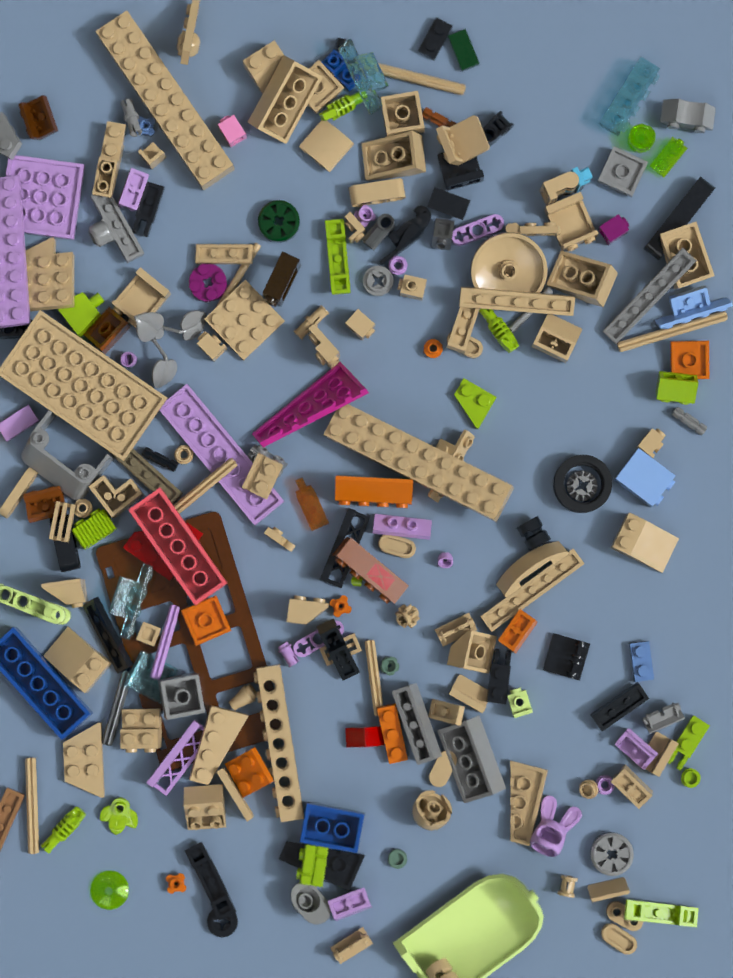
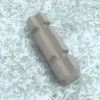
M676 407L673 411L672 416L676 419H681L680 421L692 430L695 429V432L699 435H703L707 430V426L703 423H698L697 419L687 412L684 413V410L680 407Z

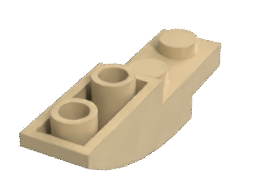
M107 121L92 195L112 197L124 149L126 124Z

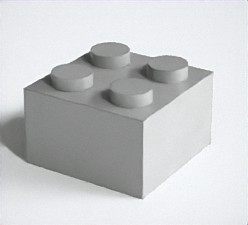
M195 672L158 680L162 708L166 720L205 713L199 674Z

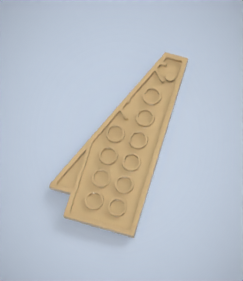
M54 237L27 249L26 263L30 312L73 308V252L56 253V240Z

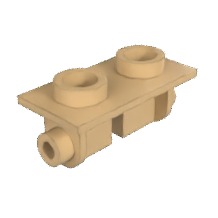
M467 613L435 629V632L444 647L458 640L468 630L476 631L477 628L470 614Z
M362 927L330 947L335 959L342 964L372 945L373 942Z

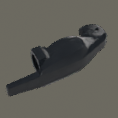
M417 206L414 209V212H416L414 219L404 223L398 231H391L388 234L390 240L397 248L381 259L380 264H384L397 256L421 237L432 217L427 207Z

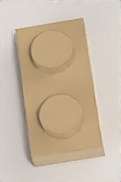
M432 699L428 717L461 726L465 707Z

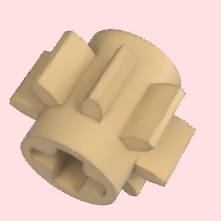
M403 604L398 608L399 611L395 613L397 623L403 628L407 626L410 628L414 627L420 619L417 608L411 604L407 607Z

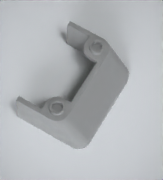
M49 410L31 433L23 449L22 460L54 486H60L62 492L71 499H83L90 491L89 486L100 478L114 458L107 454L96 469L89 464H81L74 472L44 450L49 443V435L45 430L56 417V414Z

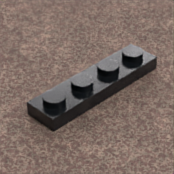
M99 597L85 603L83 608L117 674L131 667L133 663L124 648Z

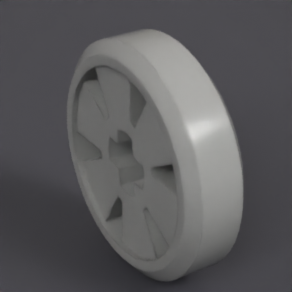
M609 832L596 838L591 846L590 857L594 867L599 872L608 876H617L629 869L633 862L634 852L628 839L621 834ZM615 849L616 858L611 857L608 859V850L613 851Z

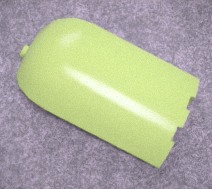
M505 874L489 875L470 885L393 942L401 957L419 978H429L425 973L428 967L443 958L448 960L453 968L451 972H455L459 978H486L523 951L536 938L542 928L544 916L541 907L536 902L539 898L533 889L528 891L525 885L513 876Z

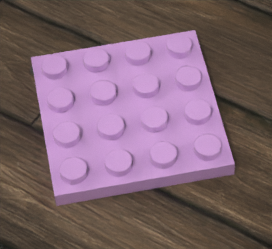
M15 155L13 160L8 158L6 177L19 175L21 179L24 234L74 240L85 170L84 164Z

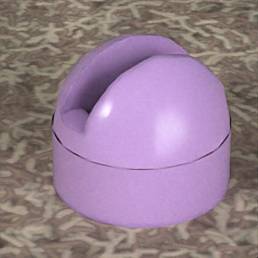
M125 352L121 356V363L125 367H133L137 363V357L132 352Z
M449 552L440 553L438 565L441 568H450L453 565L452 554Z

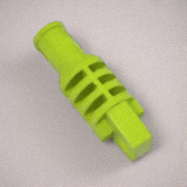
M364 88L351 96L345 95L326 105L327 109L319 113L322 121L330 118L334 121L353 111L356 105L369 100V95Z
M492 309L479 310L488 323V329L497 339L498 343L508 353L516 350L519 344L503 319L497 317Z
M78 806L72 809L56 824L51 831L52 834L41 844V847L47 853H51L60 841H65L74 832L86 816V813Z

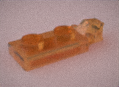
M303 478L296 480L299 488L298 491H295L296 497L311 530L314 531L328 525L329 521L314 488L311 485L306 487Z

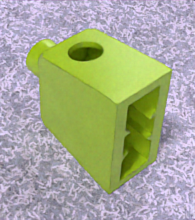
M81 292L74 296L73 308L58 310L81 338L101 316L96 308L104 302V299L98 292L91 298H88L84 292Z

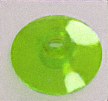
M104 871L98 874L92 881L90 888L91 897L95 904L103 909H116L127 900L129 884L126 878L119 872ZM107 887L112 889V894L106 893Z

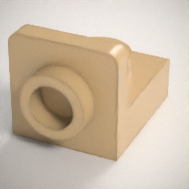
M349 212L344 216L346 220L344 224L351 232L355 230V233L348 239L351 244L354 241L358 243L365 236L366 230L356 217Z

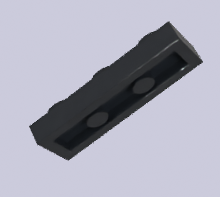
M636 682L594 711L590 716L603 732L646 702L649 697L641 685Z

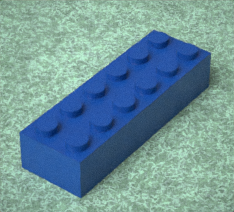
M13 627L0 639V671L61 740L67 738L93 712L17 627Z

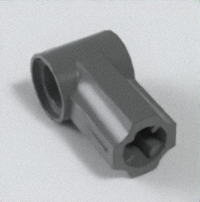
M389 214L379 216L377 222L362 238V241L373 251L395 228L393 217ZM384 219H389L391 225L388 228H383L381 222Z

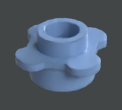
M140 116L138 122L142 134L154 135L155 119L153 117L148 119Z

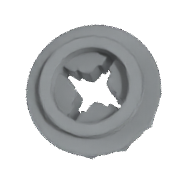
M383 266L369 268L363 277V285L366 291L373 296H383L389 293L393 286L392 273ZM374 277H383L382 284L384 287L379 284L373 286L375 282Z
M581 470L569 477L567 491L573 499L587 501L596 494L598 484L596 478L590 472ZM579 480L583 483L590 482L586 486L587 493L583 489L575 490L579 486Z

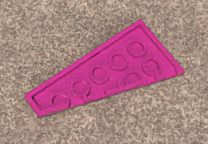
M339 362L254 431L252 435L262 447H265L361 398L369 392Z

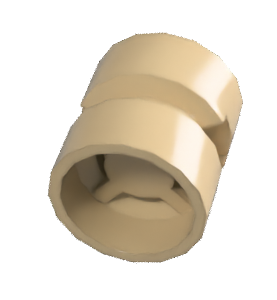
M446 958L434 962L425 972L429 978H459L455 972H451L453 968Z

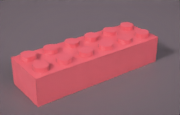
M162 488L157 489L128 509L195 606L228 584Z

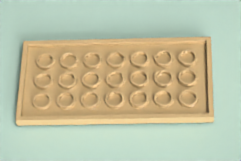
M41 310L0 367V376L123 461H125L168 399Z

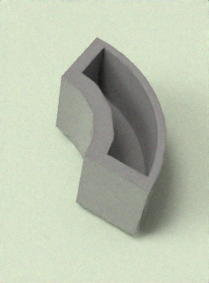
M667 99L663 100L660 122L667 124L669 129L684 128L692 129L696 133H705V130H713L716 108L707 103Z

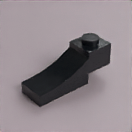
M334 618L316 626L341 679L344 681L360 673Z

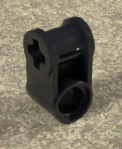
M502 111L498 112L483 127L484 133H490L493 136L491 140H487L489 146H492L514 126L513 123H510L503 116Z

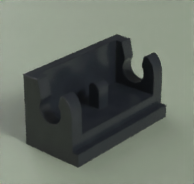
M434 187L427 207L463 220L471 200Z

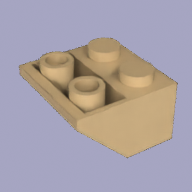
M547 314L532 347L566 363L576 345L582 328L553 314Z
M294 595V599H289L287 622L309 624L327 610L329 604L325 603V599L313 598V601H306V597Z
M223 784L184 787V810L188 830L226 828Z

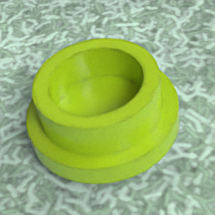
M688 768L682 772L681 782L688 788H694L700 783V774L697 770Z

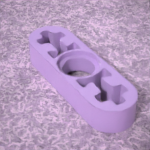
M493 214L456 228L453 231L452 242L456 246H463L498 233L503 229L504 219L498 214ZM493 219L500 221L498 228L491 226L488 228L489 232H486V226L483 222H487V225H490ZM479 225L483 228V233L475 235L472 232V228ZM469 228V234L472 237L471 239H469L468 235L463 237L462 242H460L459 239H455V237H457L458 232H460L461 235L466 234V229Z
M335 620L337 626L340 625L341 628L339 630L341 634H343V624L340 621ZM318 630L294 644L293 650L297 656L306 657L325 646L324 642L318 645L313 641L314 635L319 633ZM310 638V642L315 648L311 650V646L305 649V654L302 652L298 653V644L305 645L308 643L306 639Z

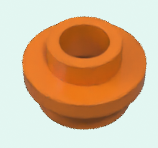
M430 339L424 345V353L429 358H437L443 351L441 342L436 339ZM431 345L437 347L435 352L430 351Z

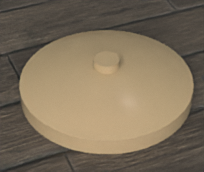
M515 232L496 234L485 240L473 256L471 262L472 283L475 288L540 293L547 279L546 258L540 247L523 234Z

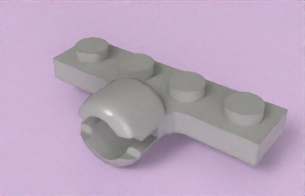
M91 195V199L102 217L101 221L89 227V235L97 247H101L109 242H115L127 263L143 256L144 251L113 196L107 198Z

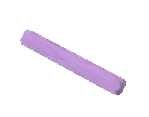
M170 605L150 673V677L160 680L179 615V606Z

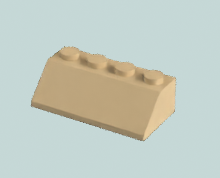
M284 55L248 123L287 144L317 89L322 76Z

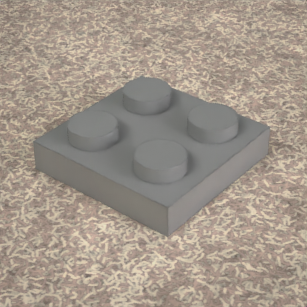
M614 146L597 182L632 197L648 162Z

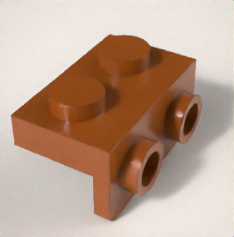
M51 486L47 489L30 491L23 494L29 523L53 518L56 501L65 503L64 494L60 486ZM60 506L59 516L62 514V506Z

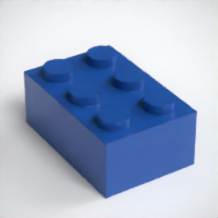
M307 802L300 843L358 853L365 813Z

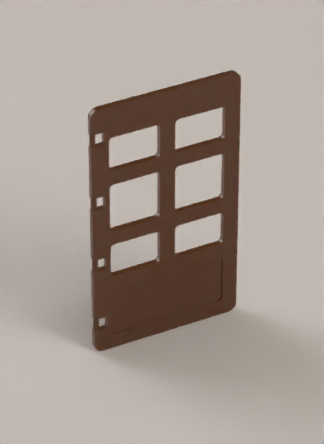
M217 512L206 513L184 521L203 533L199 542L228 583L226 585L229 587L235 612L227 615L226 618L230 628L239 626L242 629L252 662L250 669L215 680L210 678L201 645H195L181 610L189 607L186 600L188 595L175 576L169 581L125 550L123 547L129 538L101 546L96 551L97 560L122 642L133 663L130 667L131 671H133L141 654L147 655L157 652L161 636L158 637L155 647L136 640L137 633L132 620V614L169 601L173 605L180 607L178 615L180 629L173 633L170 647L179 644L186 645L194 673L199 674L207 716L211 705L219 707L216 698L217 693L255 682L254 672H257V667L267 666L223 521ZM112 566L115 577L109 579L106 568ZM129 623L132 634L126 636L123 625ZM271 680L264 683L266 690L271 691L274 689ZM138 691L143 709L161 708V712L163 711L161 697L159 700H155ZM269 700L267 706L269 709L275 710L278 707V703L275 700ZM260 712L248 716L228 752L264 741L263 730L266 729L265 722H261ZM162 715V738L164 737L167 748L163 750L160 748L156 749L160 764L181 738H168ZM272 719L270 725L272 728L278 729L281 727V722L278 719ZM202 730L194 734L195 742H200ZM193 745L185 746L183 748V757H192L194 754ZM173 761L171 764V770L182 767L181 761Z

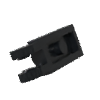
M147 181L135 214L136 219L132 230L133 233L137 234L141 220L147 222L143 232L144 236H149L163 196L164 186Z
M495 648L493 663L490 668L486 702L506 705L511 670V651H506L505 664L500 665L498 664L500 649Z

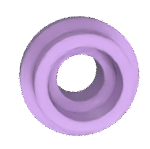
M401 256L391 258L388 264L390 272L394 275H402L407 270V261ZM396 263H400L402 267L400 269H396L394 265Z
M602 775L597 778L595 783L600 794L607 795L614 790L615 785L611 783L612 778L610 776ZM603 781L608 782L607 788L601 787Z

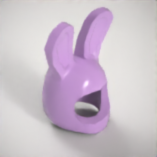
M553 796L543 798L541 802V821L530 839L531 847L548 857H555L560 854L567 832L582 817V812L578 807H570L560 823L553 821L557 801Z

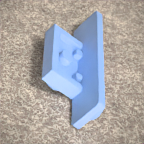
M704 285L669 296L672 314L656 319L655 323L660 329H669L678 323H688L691 319L697 317H707L709 313L726 311L728 307H732V302L727 297L710 302L707 287Z

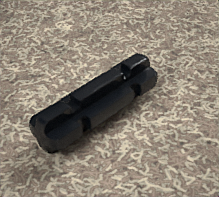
M148 447L143 450V457L151 459V461L167 467V469L173 472L177 469L178 462L172 459L169 460L170 458L156 451L153 452Z

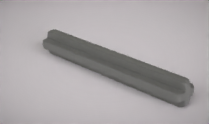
M124 670L121 672L102 738L104 745H113L129 686L126 684L131 675L129 671Z

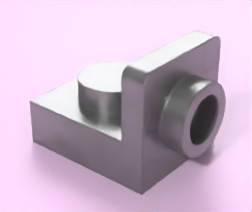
M436 218L432 248L450 250L455 221Z

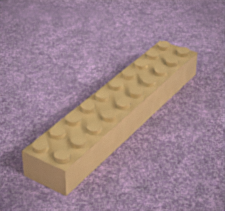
M126 10L96 30L98 38L203 191L234 171V165L129 12Z
M349 404L335 411L323 434L326 438L408 479H412L414 482L496 523L514 489L511 484Z

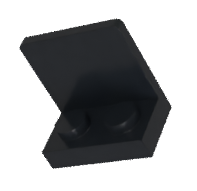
M443 153L437 155L446 191L483 182L484 174L483 170H480L477 156L460 165H453L446 161Z

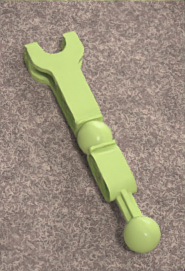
M0 583L1 603L53 624L65 625L70 621L71 612L69 609ZM7 589L10 592V596L7 600H4L2 592ZM23 596L28 600L27 605L24 607L19 603ZM59 611L60 617L57 619L56 613Z

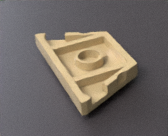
M97 723L63 742L64 780L71 785L103 798L105 797L102 723Z

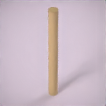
M257 243L253 245V259L261 248ZM241 264L216 307L236 289L250 264Z

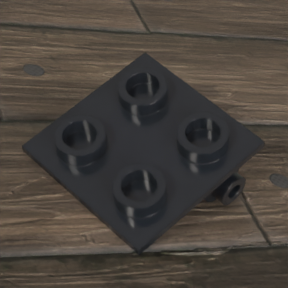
M553 633L543 670L580 681L590 643Z

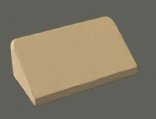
M624 877L587 886L590 900L593 902L630 893Z

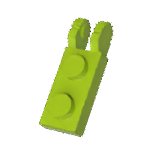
M692 715L676 742L679 744L668 763L670 764L674 761L678 752L682 753L683 757L676 767L678 770H681L710 725Z

